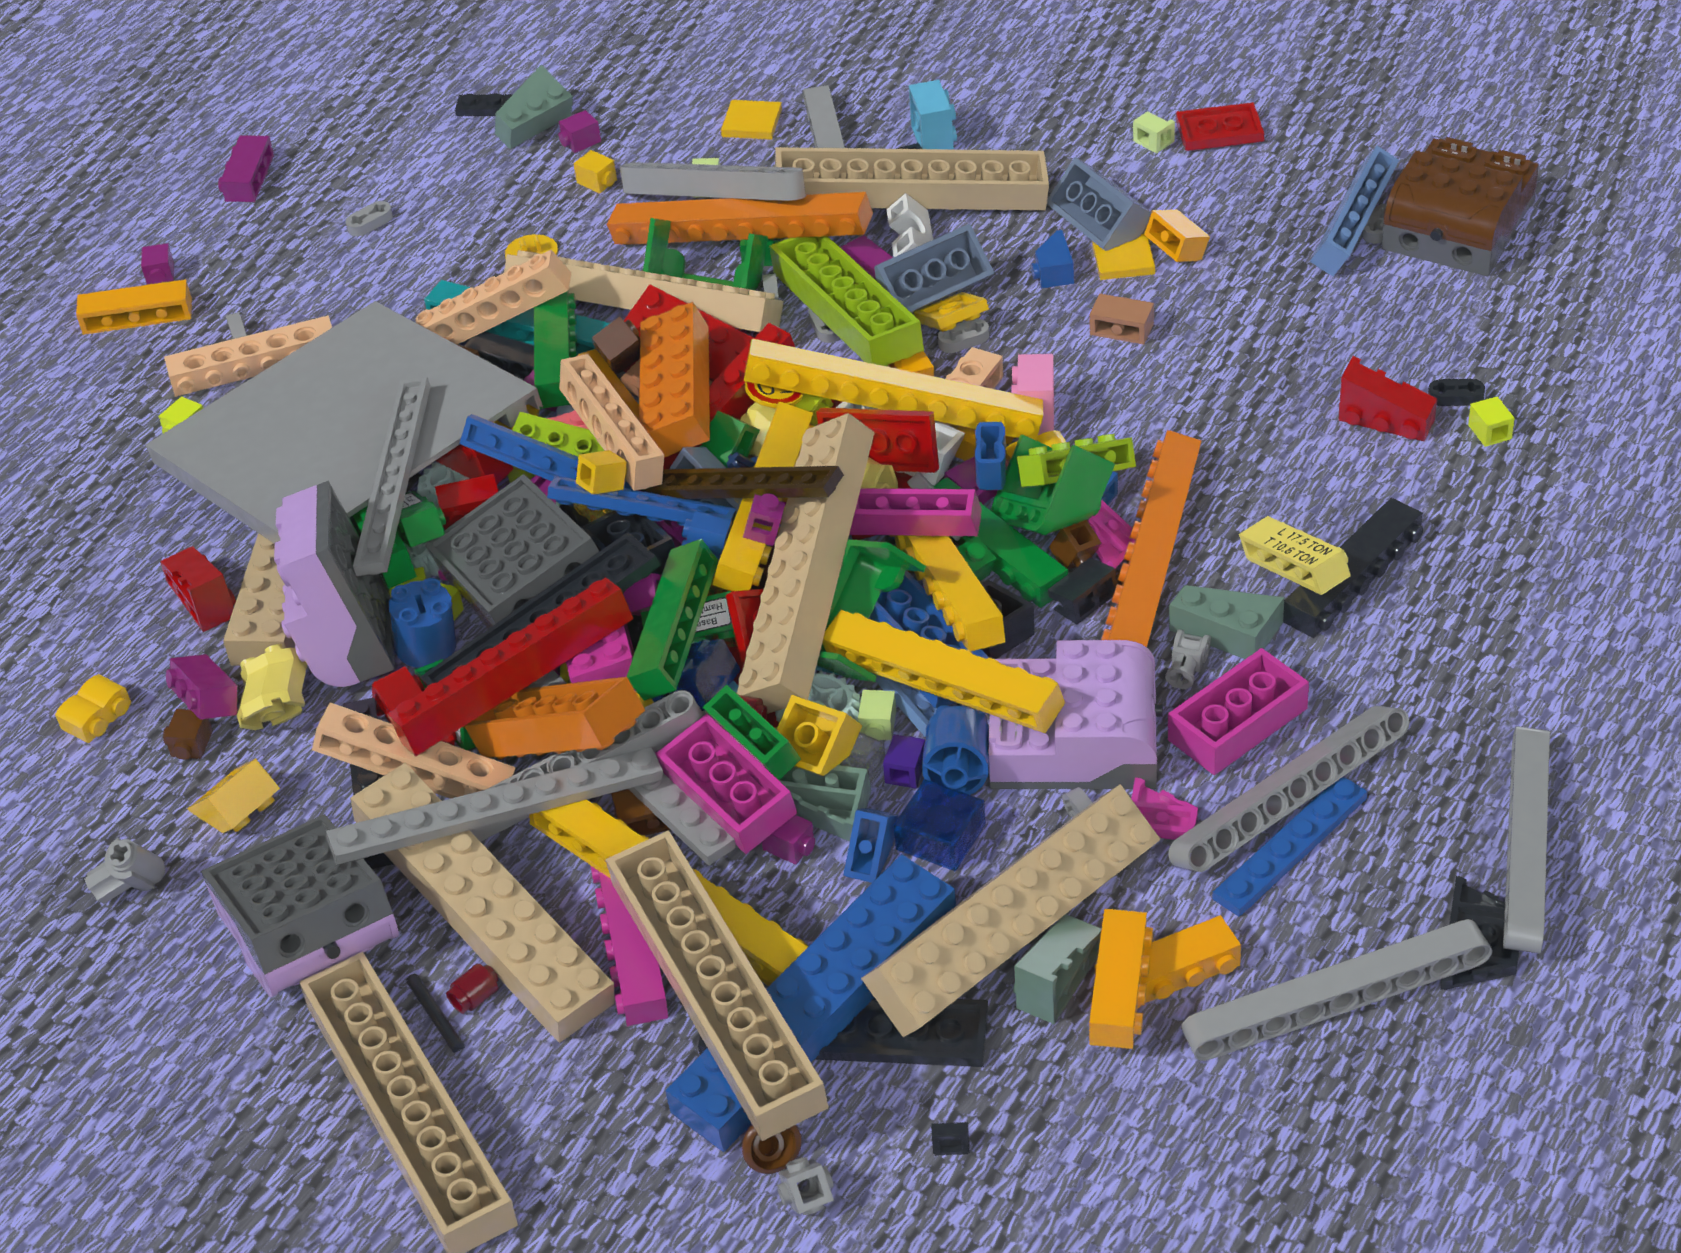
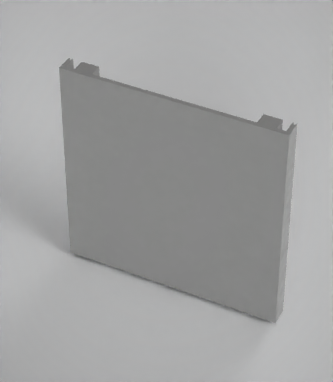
M374 301L145 446L155 465L275 544V542L281 540L276 527V508L282 506L283 497L329 481L348 517H351L369 504L399 381L428 377L431 385L409 478L460 445L467 416L473 414L491 422L498 420L512 428L515 425L519 412L528 413L526 405L529 404L538 410L539 406L543 407L538 390L533 385Z

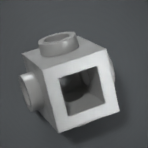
M807 1157L798 1158L787 1163L786 1170L778 1172L781 1183L777 1184L780 1199L784 1206L789 1205L798 1214L808 1215L818 1212L824 1208V1204L834 1201L830 1188L834 1187L830 1172L826 1166L822 1167L815 1160L811 1159L808 1161ZM807 1180L805 1188L799 1190L797 1183Z

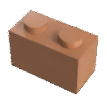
M1099 293L1089 314L1090 335L1144 345L1154 325V303Z

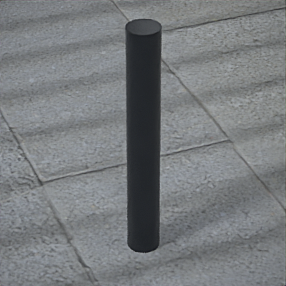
M418 974L408 976L406 983L452 1052L456 1053L465 1047L464 1042Z

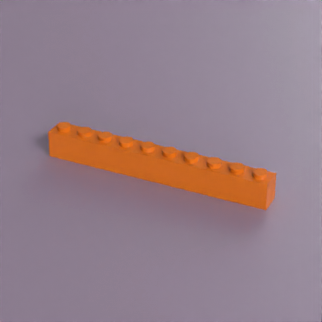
M866 192L808 194L805 198L791 201L724 198L616 204L607 222V227L614 244L620 245L647 244L650 218L671 221L668 243L748 240L749 233L768 236V239L865 235L873 212Z
M1167 430L1163 441L1157 440L1152 457L1157 458V461L1152 459L1147 473V477L1152 478V480H1146L1141 497L1146 498V501L1140 500L1135 516L1140 519V522L1135 520L1129 537L1135 541L1134 543L1129 541L1124 555V559L1129 562L1128 564H1122L1118 576V581L1123 582V584H1117L1111 602L1117 605L1116 607H1110L1105 624L1111 627L1110 630L1104 629L1101 640H1128L1147 647L1202 440Z

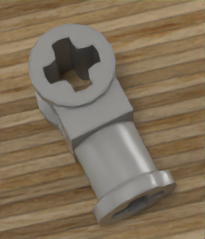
M1181 629L1177 631L1172 650V668L1167 670L1165 676L1166 681L1172 687L1186 690L1193 686L1195 680L1194 671L1200 672L1203 663L1207 660L1211 644L1210 635L1205 634L1203 637L1185 634L1184 630Z

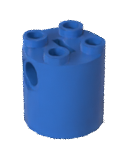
M427 578L423 581H413L394 587L391 591L389 612L391 615L395 653L400 661L408 666L420 668L441 659L445 660L451 656L457 646L452 601L446 588L441 586L440 581L436 578Z
M943 705L937 708L935 714L930 718L926 726L922 771L927 784L937 793L948 797H964L975 793L984 785L989 771V725L987 717L983 712L965 706Z

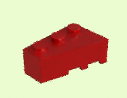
M1352 356L1341 377L1338 421L1424 442L1435 421L1437 398L1404 381L1401 385L1385 377L1387 372L1379 368L1377 371H1374L1360 364L1361 359Z
M461 444L435 460L469 479L494 474L496 485L514 469L508 463Z
M191 546L160 561L166 582L202 632L230 620L234 609L233 606L236 603L235 596L230 588H227L224 575L208 561L204 554L202 555Z
M406 666L372 683L373 698L375 697L379 715H384L389 723H391L387 715L389 712L396 709L401 702L410 700L424 691L419 677L416 674L411 675ZM454 732L441 741L455 746L456 733Z

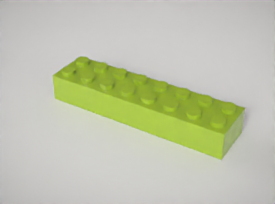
M828 236L789 238L769 246L773 271L776 273V276L864 362L887 366L924 351L920 321Z

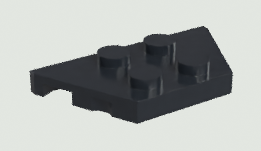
M1456 876L1449 925L1462 920H1473L1489 943L1492 954L1485 963L1441 979L1440 989L1442 990L1516 975L1519 951L1503 948L1505 902H1502L1498 896L1487 890L1481 894L1466 885L1467 879L1461 876Z

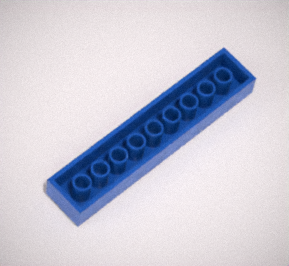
M903 854L766 989L810 1062L874 998L861 978L956 907L955 889ZM708 1048L665 1090L670 1113L723 1153L752 1124Z

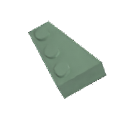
M541 64L496 112L495 135L508 148L512 149L554 126L559 121L570 117L572 114L573 96Z
M1184 585L1169 605V630L1177 633L1181 629L1184 630L1185 634L1203 637L1205 634L1210 635V646L1246 659L1259 649H1265L1283 624L1284 597Z
M837 765L826 775L820 776L794 766L779 781L791 792L797 811L796 815L812 822V826L850 842L855 812L868 806L871 794L868 770Z
M1067 914L1053 925L1014 966L1015 984L1013 993L1016 994V1008L1055 1024L1098 958L1102 929Z

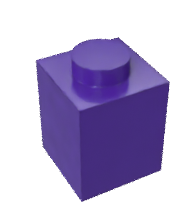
M893 734L883 761L884 781L886 784L917 788L923 772L922 762L925 739Z

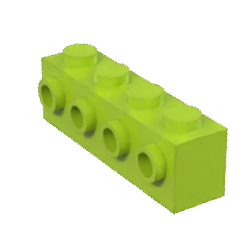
M519 412L513 427L515 432L579 457V454L604 451L589 429L524 412Z
M1114 433L1097 436L1098 442L1094 443L1092 438L1074 440L1076 446L1115 463L1113 471L1136 467L1132 437L1116 439ZM1070 442L1052 444L1051 451H1047L1046 446L1028 449L1029 455L1017 457L1021 486L1056 483L1071 449Z

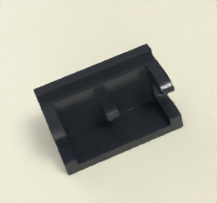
M1091 557L1048 589L1049 597L1062 604V606L1057 605L1054 607V610L1076 625L1113 597L1118 584L1115 568Z

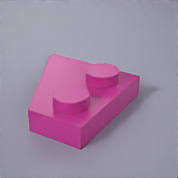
M1101 500L1099 512L1087 521L1102 542L1096 551L1101 562L1116 568L1124 560L1129 541L1134 543L1135 540L1129 538L1132 527Z
M1135 778L1131 799L1159 838L1175 840L1197 825L1198 807L1186 801L1176 799L1174 795L1163 789L1158 793L1146 787L1145 780Z

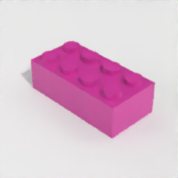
M627 623L566 661L571 683L627 677L635 654Z
M1261 648L1169 712L1168 741L1215 776L1308 708L1309 681Z
M707 713L655 753L663 773L734 838L735 845L745 854L797 814L791 792Z

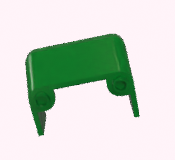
M650 218L643 271L756 291L762 279L768 236L749 233L745 261L737 266L734 280L729 281L684 273L686 264L684 255L678 250L667 248L671 221Z
M1021 434L1006 469V483L1002 490L997 491L991 511L1012 527L1041 535H1047L1095 516L1101 508V498L1115 463L1076 445H1072L1056 483L1022 487L1017 457L1029 455L1028 449L1046 446L1047 451H1051L1052 447Z
M848 539L826 629L840 610L852 614L859 613L869 619L881 592H890L897 589L904 580L906 570L924 572L926 566L890 543ZM822 643L817 662L818 666L846 678L875 682L876 675L838 653L826 652Z

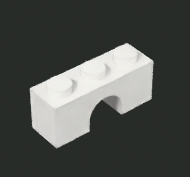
M907 193L886 209L889 226L900 235L892 242L894 257L933 240L928 210Z

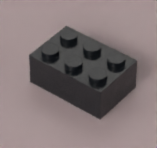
M614 510L580 527L592 538L599 552L629 532L657 557L660 566L651 572L653 574L662 575L670 550L675 548L673 538L653 520L648 519L644 515L633 514L626 516L618 514Z

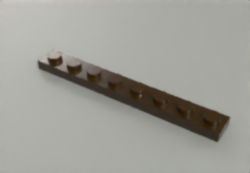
M839 466L663 469L662 484L641 489V491L681 499L754 498L755 494L759 496L773 494L777 498L829 497L835 491L844 474Z

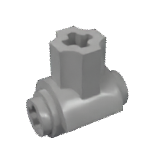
M117 838L107 849L104 862L86 873L87 877L84 880L88 890L93 893L96 900L105 904L130 887L139 891L154 889V884L160 882L164 877L165 865L161 857L129 839L121 840Z

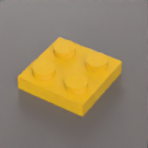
M960 292L914 312V315L921 324L929 328L948 331L955 328L956 323L960 321H971L981 316L980 313L989 310L985 298Z

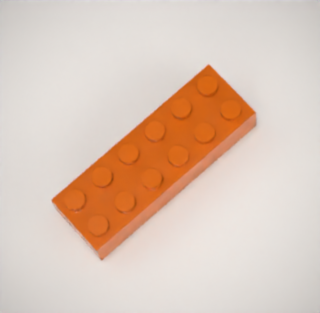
M694 302L676 306L668 312L651 316L641 322L639 422L663 452L664 457L680 452L683 447H693L710 440L709 326Z
M619 677L522 689L465 725V728L479 753L488 758L497 757L498 759H503L514 755L520 758L527 754L540 756L548 752L561 754L570 750L582 752L592 748L603 750L614 743V737L617 734L633 727L636 724L635 719L645 709L628 678Z

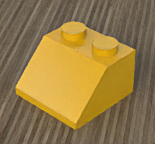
M791 695L777 731L791 743L800 756L801 760L795 767L824 776L850 756L862 725L847 713Z
M255 758L234 769L187 809L221 833L231 829L238 832L251 821L248 815L256 809L259 812L263 811L275 801L272 795L280 787Z

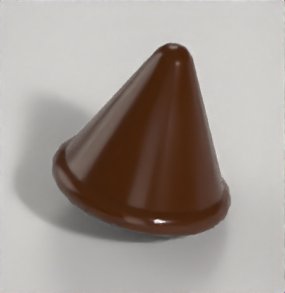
M751 1124L742 1142V1155L747 1165L754 1171L762 1174H773L786 1169V1164L795 1160L801 1150L802 1138L799 1128L794 1125L762 1141Z

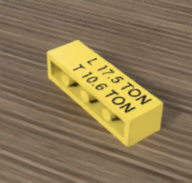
M1269 516L1239 534L1246 558L1249 561L1320 595L1351 576L1347 565L1348 557L1343 549Z

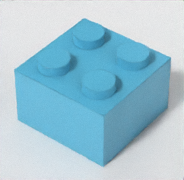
M939 80L908 85L911 128L917 143L923 149L954 150L953 142L957 141L955 126H952V120L956 119L954 104H950L948 90L942 88Z

